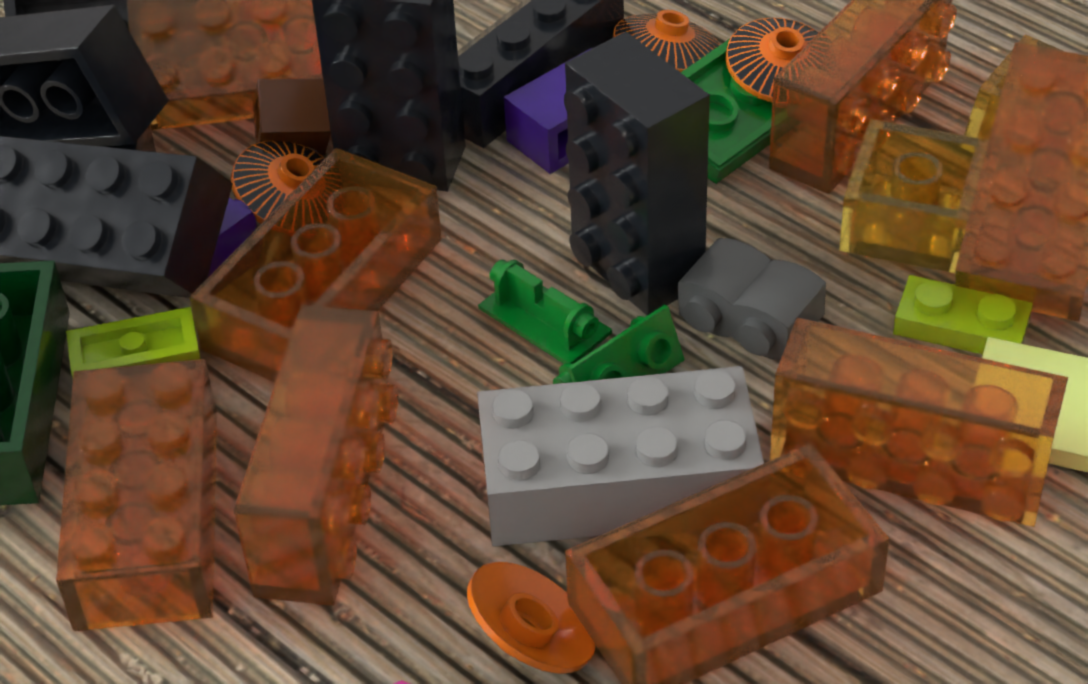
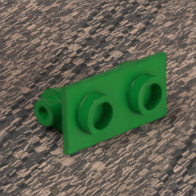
M501 259L492 267L490 280L494 282L495 292L478 304V309L561 363L565 364L568 362L574 364L612 334V329L594 316V310L590 305L586 303L579 304L554 287L549 289L544 287L543 280L525 270L521 262L515 259L508 262Z
M663 305L646 317L638 316L631 321L630 327L574 364L568 362L563 364L559 368V375L553 379V384L664 374L685 360L669 307Z

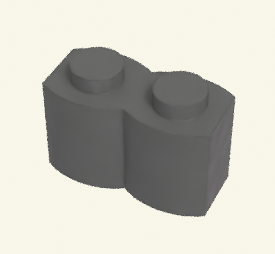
M718 238L678 282L679 315L693 328L701 332H710L717 336L733 337L748 352L774 360H788L825 314L826 282L822 278L798 264L784 260H770L756 248L734 239Z

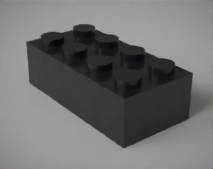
M312 0L335 165L339 175L343 178L448 192L466 147L453 0Z
M115 5L0 17V136L91 146L135 144L169 100Z
M624 32L565 62L566 93L564 94V105L567 111L568 127L566 154L569 160L570 189L567 196L571 207L572 231L569 243L574 256L582 265L592 267L610 283L614 292L621 299L631 301L648 316L663 305H669L678 300V282L706 252L710 95L628 32Z
M0 136V263L55 260L61 281L202 300L233 183L197 156Z

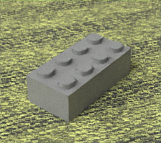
M743 366L477 392L492 547L762 520L765 465Z

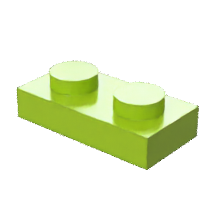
M909 275L895 315L893 335L983 355L988 337L1020 344L1024 343L1033 301Z
M191 307L66 331L71 376L76 393L203 367Z

